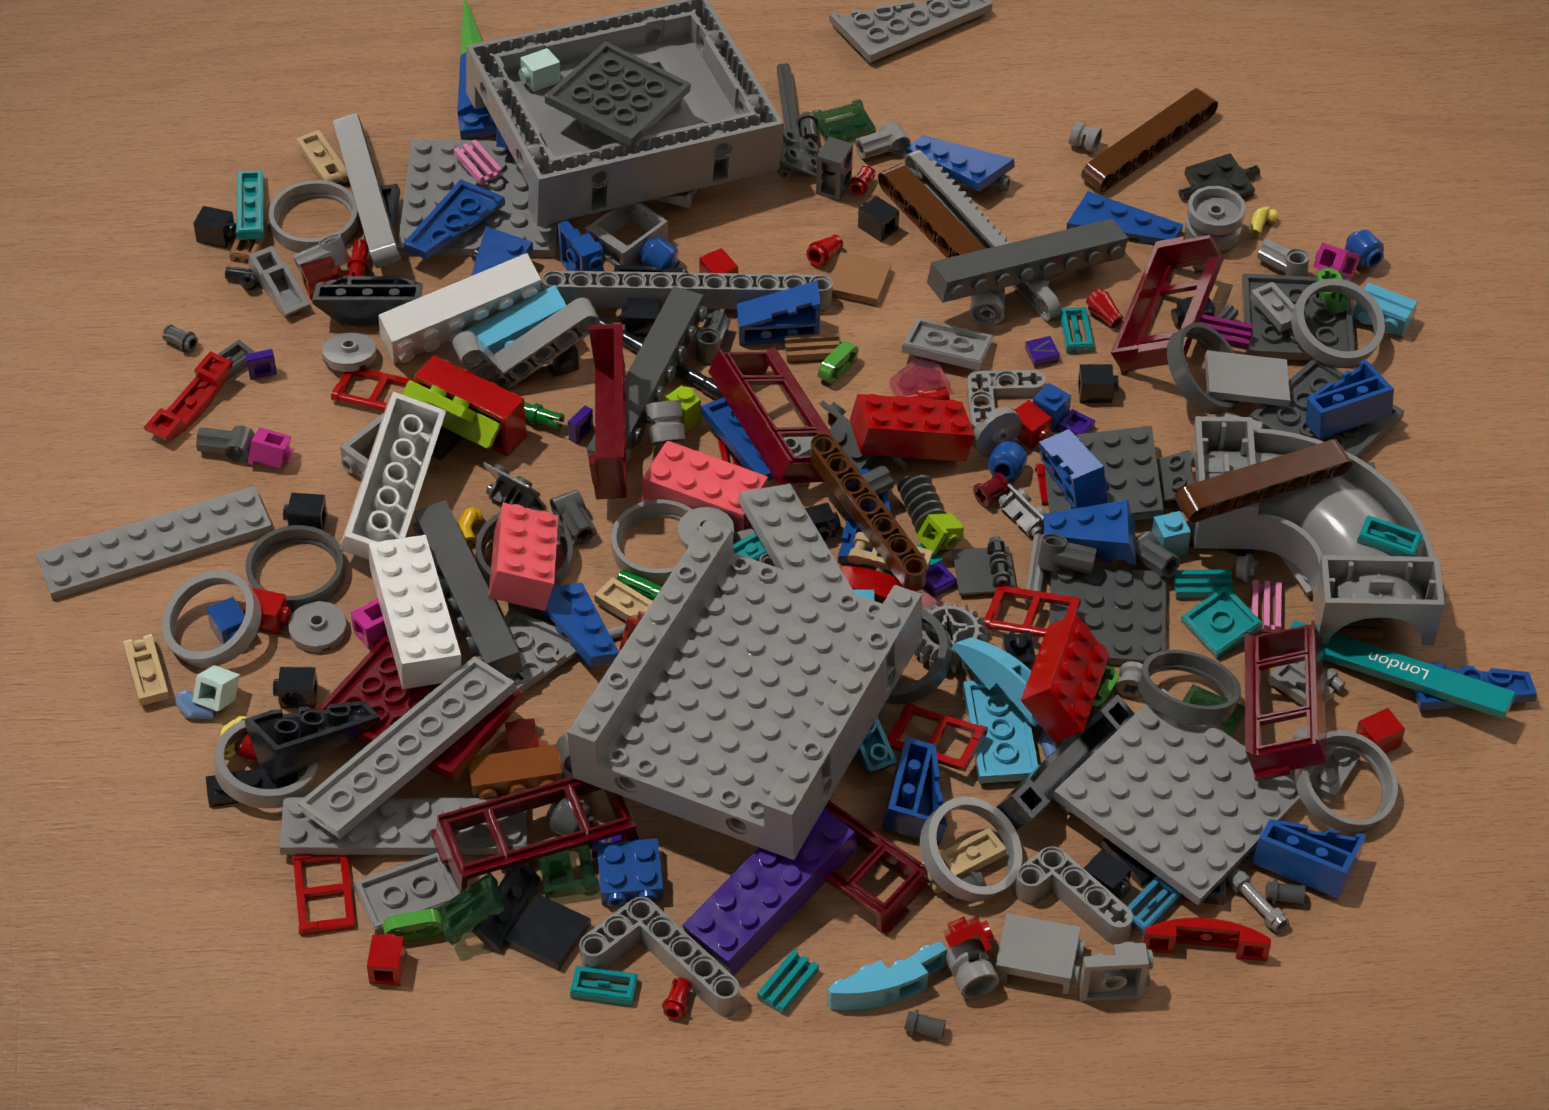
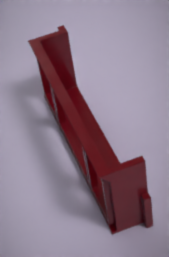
M1211 235L1185 239L1183 236L1156 241L1111 351L1123 374H1126L1127 370L1168 365L1167 345L1175 332L1147 336L1162 296L1196 290L1181 329L1191 323L1200 322L1224 260ZM1206 263L1200 280L1167 286L1173 269ZM1185 337L1184 339L1185 358L1193 340L1190 337Z
M623 323L589 326V335L595 366V454L589 455L592 483L596 500L627 498L626 371L623 355Z
M775 346L766 352H722L719 349L708 373L778 484H791L792 487H809L810 483L825 482L813 467L811 456H794L783 438L812 437L820 433L833 435ZM769 366L775 375H765ZM750 385H782L809 427L777 428Z
M1314 620L1311 621V625H1303L1257 636L1245 633V752L1253 769L1256 782L1291 775V770L1327 763L1323 640L1319 635ZM1305 661L1306 706L1261 715L1260 670ZM1307 716L1306 737L1261 746V726Z
M573 777L440 814L437 816L436 829L430 830L441 863L449 864L460 894L466 892L468 879L621 834H623L626 841L639 840L636 832L637 825L632 821L623 797L608 790H605V793L617 820L590 828L577 796L598 791L602 788ZM564 797L567 798L580 831L512 851L508 850L497 819L549 805L555 800L559 802ZM487 823L499 854L465 864L453 832Z
M829 800L824 809L855 831L857 844L871 854L848 878L834 869L832 875L825 876V882L875 915L877 931L887 936L909 914L908 905L928 885V871L923 863ZM879 860H882L907 877L884 903L857 885Z

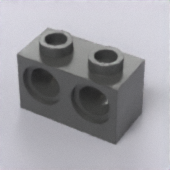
M832 137L827 139L817 155L816 194L838 201L841 200L852 178V143Z

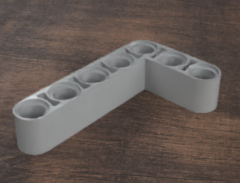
M578 298L496 354H493L470 331L461 332L456 335L452 345L467 371L508 390L588 336L589 326L600 325V319L589 299Z
M646 897L632 899L580 940L581 966L606 969L641 942L677 977L688 979L692 983L691 990L714 1012L719 1015L728 1016L735 1013L739 1008V982L654 902ZM722 994H728V995H730V996L724 997V996H720V995H722Z

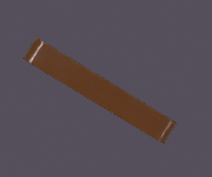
M1193 89L1089 161L1082 170L1081 178L1099 191L1106 192L1209 120L1215 114L1218 102L1200 89Z
M901 163L878 174V182L883 192L946 258L986 249L905 164Z
M827 433L815 435L811 440V463L901 585L912 591L923 589L927 580L926 559L835 438Z
M1329 440L1189 484L1180 489L1174 496V499L1188 521L1196 523L1337 478L1349 471L1353 462L1337 440Z

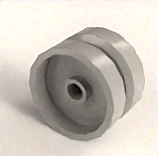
M1206 186L1198 189L1190 196L1184 227L1186 238L1211 235L1220 252L1233 248L1239 243L1242 235L1246 211L1244 200L1235 191L1221 186Z

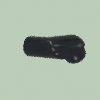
M226 267L225 279L238 280L242 287L248 291L254 290L258 286V278L251 269Z

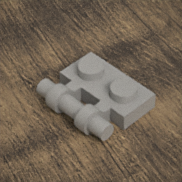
M1305 661L1297 662L1298 664L1292 663L1278 666L1269 675L1268 682L1302 706H1306ZM1324 668L1325 704L1333 697L1334 689L1340 692L1346 682L1338 677V673L1331 668L1328 670Z

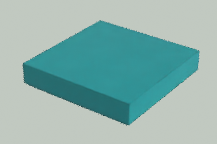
M1227 585L1181 616V622L1216 659H1219L1245 641V633L1253 635L1263 628V624Z

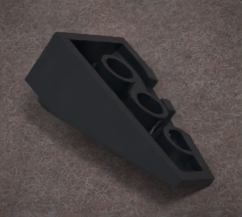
M365 701L330 704L327 710L310 711V707H299V712L283 714L282 709L271 710L245 718V726L257 760L274 780L302 771L380 722V716Z

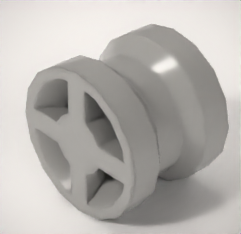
M1131 661L1121 665L1119 671L1120 678L1117 680L1116 689L1121 695L1128 698H1139L1142 696L1138 689V679L1143 664Z

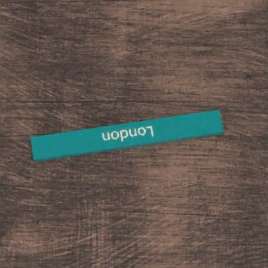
M1294 620L1290 628L1308 624ZM1336 633L1331 637L1329 644H1323V660L1502 719H1505L1515 700L1516 692Z

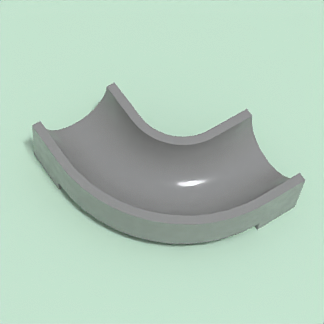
M1195 416L1189 458L1190 467L1196 468V482L1317 445L1323 443V441L1291 432L1253 428L1252 417ZM1346 452L1353 465L1342 476L1196 522L1195 548L1258 549L1278 554L1294 563L1304 573L1310 583L1313 594L1315 624L1319 635L1322 637L1323 644H1329L1334 633L1347 624L1362 619L1382 617L1398 619L1411 624L1420 632L1422 645L1434 646L1445 605L1439 557H1434V551L1427 531L1405 496L1381 473L1358 457ZM1370 515L1422 533L1423 538L1417 553H1415V557L1396 556L1358 543V536L1367 516Z

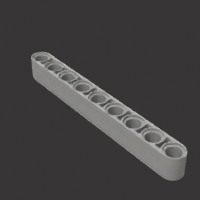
M355 112L335 119L333 124L373 263L376 269L401 261L398 245L359 115Z

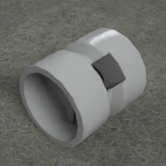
M1005 288L971 296L970 316L975 323L982 326H992L1003 320L1005 313Z
M680 400L662 401L645 405L647 421L652 423V426L648 429L650 444H664L666 441L678 442L686 439L684 424L679 422V418L683 416Z
M966 940L953 946L946 953L945 960L951 973L955 976V982L964 998L976 999L983 997L993 991L999 984V977L993 964L989 961V956L980 940Z

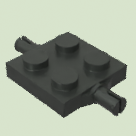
M1231 153L1186 167L1184 175L1191 186L1179 189L1178 194L1181 200L1189 198L1198 189L1206 186H1221L1235 191L1242 199L1254 196L1255 188L1248 178L1259 176L1260 169L1258 165L1243 169L1238 165Z

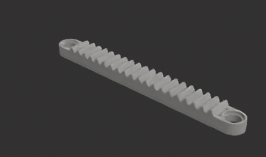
M920 150L905 155V165L986 249L1012 243V241L1007 242V236L1001 235L1000 229H995L994 222L989 223V217L983 216V210H977L978 205L972 204V198H966V192L960 191L959 185H954L955 180L949 179L948 173H943V167H937L938 162L936 160L930 161ZM1041 278L1012 285L1043 320L1048 321L1061 314L1060 303L1055 294L1048 288V280Z

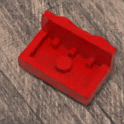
M963 916L947 924L948 929L944 931V936L949 948L979 935L986 952L992 950L990 942L995 939L987 920L981 923L977 916L966 921Z

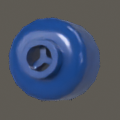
M1360 230L1353 232L1346 240L1345 250L1361 255L1357 265L1359 268H1373L1382 261L1384 244L1371 231Z
M657 237L654 240L650 238L639 254L642 257L641 263L643 266L665 269L666 267H678L680 260L677 259L679 253L677 247L662 237Z
M1013 441L1001 442L994 447L988 461V469L992 476L998 472L1008 482L1015 481L1021 476L1025 468L1027 454L1024 448Z

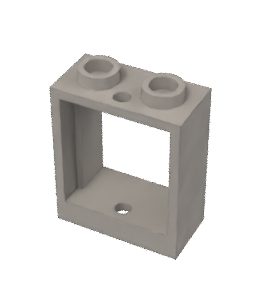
M640 202L611 209L586 228V234L589 233L595 242L598 241L601 244L604 252L602 258L612 265H635L642 259L639 255L640 251L650 238L654 240L657 237H662L666 241L668 240V222L663 216L657 215ZM633 222L647 233L629 246L612 236L626 224Z
M384 413L340 446L342 466L349 473L353 472L361 479L369 460L362 454L374 445Z

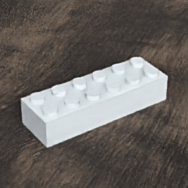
M523 254L379 314L380 338L393 364L400 361L402 363L408 362L415 355L424 351L432 352L441 344L448 341L452 342L454 337L460 332L540 293L541 279L528 254Z
M396 392L392 393L386 406L339 550L369 560V543L406 537L446 410Z
M426 535L369 543L370 571L402 689L443 683L461 668V653Z

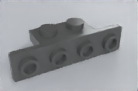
M822 400L819 405L837 419L829 431L856 468L868 469L877 455L860 454L850 420L843 416L846 411L835 402L829 405ZM887 456L905 471L909 467L903 461L904 457Z

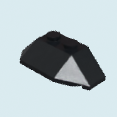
M346 276L327 283H317L312 302L313 305L342 326H379V314L420 298L422 296L423 284L415 283L401 276Z

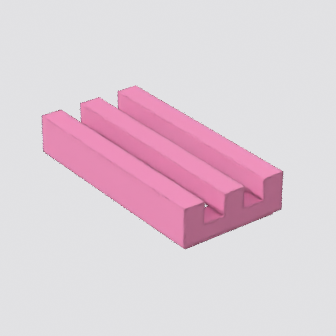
M476 139L471 141L472 145L470 146L466 143L462 145L463 149L460 150L458 147L454 149V156L480 185L503 175L502 168ZM466 155H469V157L475 162V165L480 170H482L486 176H483L481 174V172L473 165V163L466 157Z
M1253 580L1251 611L1257 618L1258 592H1264L1263 628L1259 631H1280L1282 582L1270 585V581H1264V584H1259V580ZM1270 593H1274V625H1270Z

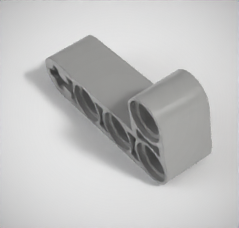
M1054 846L1046 847L1018 869L1015 895L1023 903H1035L1051 891L1107 942L1121 944L1129 939L1133 920L1132 911L1060 848Z

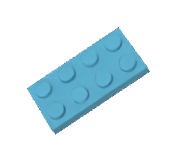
M964 681L963 692L968 721L976 725L988 727V733L974 755L979 784L1023 781L1038 767L1031 724L1024 719L1018 707L1005 697L1000 687L989 690L979 681Z

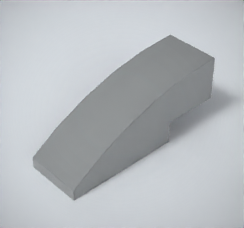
M273 245L249 255L248 265L257 276L258 282L265 293L285 317L310 307L307 298L287 263L282 262Z

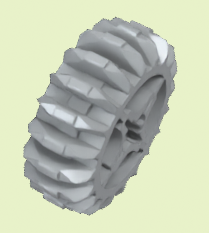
M944 601L940 607L933 603L930 610L923 608L924 611L929 612L940 621L951 639L952 646L954 643L967 638H974L988 643V630L985 626L984 618L979 617L977 610L969 612L968 605L961 608L958 607L957 602L953 606H949ZM922 623V640L914 655L920 657L921 664L929 663L931 669L938 656L939 638L932 626ZM953 649L950 669L953 673L956 672L957 668L965 671L968 665L959 659L958 653Z

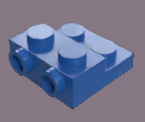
M568 220L558 223L560 262L567 271H604V261L601 258L604 256L601 244L598 241L595 242L589 233L581 236L577 228L574 229Z
M658 838L597 843L601 904L621 906L636 897H646L652 902L663 899Z

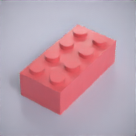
M666 441L642 478L643 501L664 499L682 503L692 509L700 507L720 509L728 514L733 521L734 533L751 526L737 500L739 492L768 487V476L670 441Z
M502 504L494 530L488 598L545 611L554 586L558 529L557 515L546 511L524 508L517 504Z

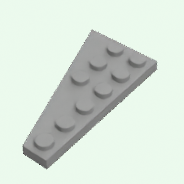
M913 0L876 6L874 10L866 12L855 9L851 10V14L839 16L838 12L830 13L829 22L871 63L992 11L993 3L990 0H925V2L914 4Z
M513 608L503 618L517 646L522 662L523 672L508 677L515 682L518 690L526 691L578 654L570 645L571 640L567 636L561 635L552 625Z

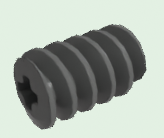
M909 475L898 482V492L917 534L928 515L947 514L942 502H940L939 495L936 493L932 479L928 475Z

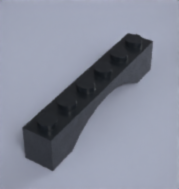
M1118 694L1088 718L1084 731L1068 737L996 807L1010 820L1015 830L1032 820L1052 800L1054 791L1135 713Z

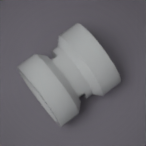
M1077 121L1072 128L1069 144L1075 147L1083 146L1085 150L1094 153L1100 144L1103 131L1101 128L1095 126L1090 128L1087 127L1086 123Z

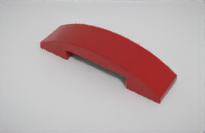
M210 351L194 369L196 377L167 410L160 408L147 422L144 429L165 441L185 431L214 400L231 371L232 361Z
M839 566L853 590H874V601L884 603L894 585L903 587L895 576L880 571L856 566ZM923 590L914 591L922 594V610L923 608L930 610L933 603L937 605V600Z
M1181 918L1164 921L1145 928L1143 943H1146V949L1152 950V952L1173 954L1175 943L1236 948V959L1267 961L1271 947V939L1252 928L1212 918Z

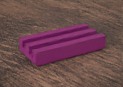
M1202 314L1199 323L1206 324L1215 329L1226 339L1231 347L1248 350L1253 324Z

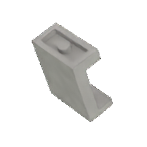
M1007 913L995 967L999 983L1006 984L1008 974L1062 984V994L1069 995L1070 985H1077L1080 966L1074 965L1075 959H1082L1085 940L1079 939L1081 927Z

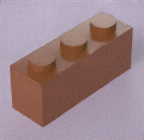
M556 744L475 756L468 764L473 798H500L563 780Z

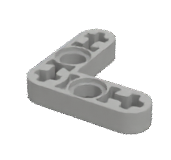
M1038 370L972 372L967 379V398L970 424L973 431L980 422V418L988 419L986 415L990 411L995 410L994 398L1035 397L1045 387V375ZM1002 381H1010L1013 383V385L1010 387L1001 386L999 383ZM977 383H981L982 391H978ZM983 401L986 402L988 406L980 408L974 404L976 402Z

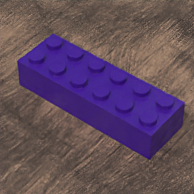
M823 809L794 860L759 847L683 924L684 931L734 976L825 883V876L832 875L834 869L837 871L858 850L855 831L826 809Z

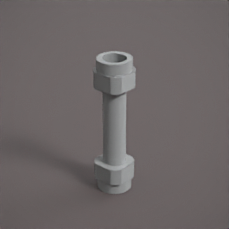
M1240 868L1233 870L1226 879L1230 888L1235 893L1241 892L1265 917L1264 923L1270 929H1273L1276 933L1283 930L1289 923L1285 913L1279 907L1274 909L1250 884L1251 878Z

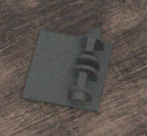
M783 130L780 169L777 170L778 175L782 178H787L795 169L816 178L819 145L810 139L807 140L794 134L792 131Z
M1190 450L1157 459L1162 503L1175 500L1174 496L1180 489L1194 483L1189 460Z
M486 462L483 463L496 479L494 485L490 484L486 489L490 499L500 504H517L524 508L537 509V505L545 508L544 503L539 498L541 494L531 488L533 484L521 476L517 478L510 476V472L499 464H495L493 467Z
M999 536L991 537L987 548L952 550L959 595L995 593L997 586L1001 585L1016 588L1009 546H1005L1004 541Z

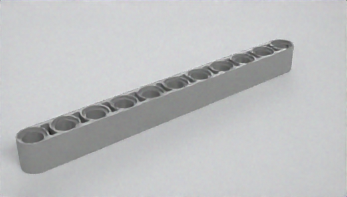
M548 271L542 276V291L555 285L566 305L578 298H587L593 307L627 308L628 298L660 300V308H662L674 286L703 294L704 305L707 309H737L738 303L817 281L820 311L831 306L833 281L825 275Z

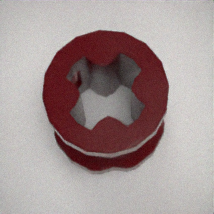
M997 472L989 481L974 485L973 493L980 505L988 507L994 499L1004 494H1009L1010 489L1007 486L1009 483L1001 473Z

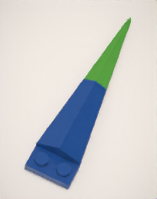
M466 0L463 2L457 108L461 139L496 135V124L487 107L474 109L466 94V46L483 42Z

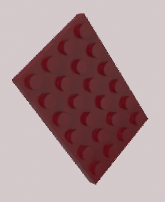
M384 636L315 711L327 710L330 704L365 701L380 716V722L354 738L369 744L442 683L402 689L389 637ZM517 689L426 766L425 769L455 780L525 700L523 691Z

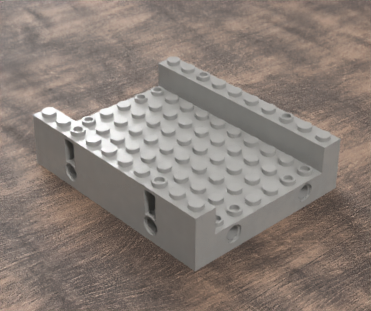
M677 0L466 46V94L474 109L487 107L529 186L528 210L537 227L780 169L784 122L709 0ZM606 41L691 83V89L682 100L630 147L545 104V95L557 84L533 92L527 84L522 83L520 80V57L548 48L560 61L561 81Z
M706 520L568 730L567 735L573 778L794 860L922 640V594L894 585L884 603L881 604L736 554L733 547V530Z

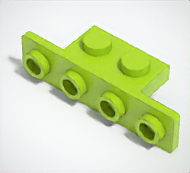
M411 380L408 381L402 395L446 410L442 427L487 449L491 448L500 430V423L469 409L470 403L459 397L454 396L453 400L446 398L447 392L434 385L428 389Z

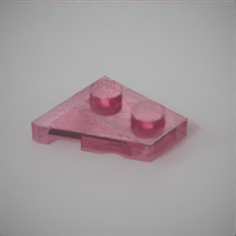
M919 356L889 379V387L894 397L916 394V391L921 389L925 392L944 386L950 392V383L938 361Z

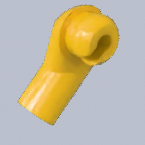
M474 507L465 509L457 523L468 547L476 543L472 530L473 524H479V520L483 518L482 512Z

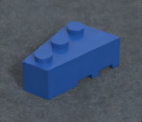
M810 282L738 303L737 329L739 346L778 344L785 342V336L820 334L818 282Z
M1364 359L1359 362V367L1352 372L1348 370L1344 372L1342 379L1334 384L1328 383L1307 397L1306 425L1319 439L1390 416L1392 415L1394 388Z
M1069 429L1039 442L1041 461L1073 509L1108 503L1107 491L1110 490V487L1105 477L1104 466Z
M1127 500L1044 514V535L1049 533L1058 534L1065 537L1069 543L1096 548V558H1101L1103 562H1111L1112 559L1127 560L1128 564L1137 565L1135 520Z
M909 737L905 738L881 829L920 840L921 830L925 821L943 804V795L940 793L939 786L940 774L935 745ZM944 816L937 828V845H940L947 827L946 817Z
M1269 819L1259 837L1253 864L1339 899L1359 861L1366 834L1357 833L1356 837L1338 835L1335 829L1328 828L1326 833L1308 830V825Z

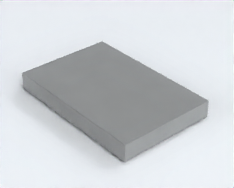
M916 318L902 344V353L980 371L992 347L994 336Z
M1206 351L1207 394L1210 397L1288 407L1290 391L1286 359Z
M438 852L354 882L355 891L375 935L384 933L383 921L389 916L424 909H435L442 912L463 904L462 896L446 863H441Z

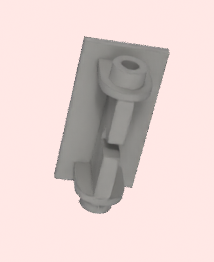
M1008 484L1007 486L1011 493L1008 495L1004 494L999 498L1000 508L1013 520L1022 513L1023 515L1016 523L1027 535L1035 536L1038 533L1041 534L1044 527V514L1047 513L1039 505L1034 508L1029 503L1031 498L1023 489L1019 488L1016 490Z

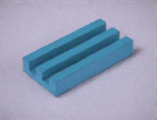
M1158 876L1127 906L1133 914L1160 886L1163 887L1137 916L1133 915L1131 927L1133 929L1136 927L1140 929L1139 933L1143 936L1145 928L1157 924L1182 898V894ZM1171 892L1172 894L1163 902V904H1162L1145 922H1143V920H1144V919L1168 896V894Z

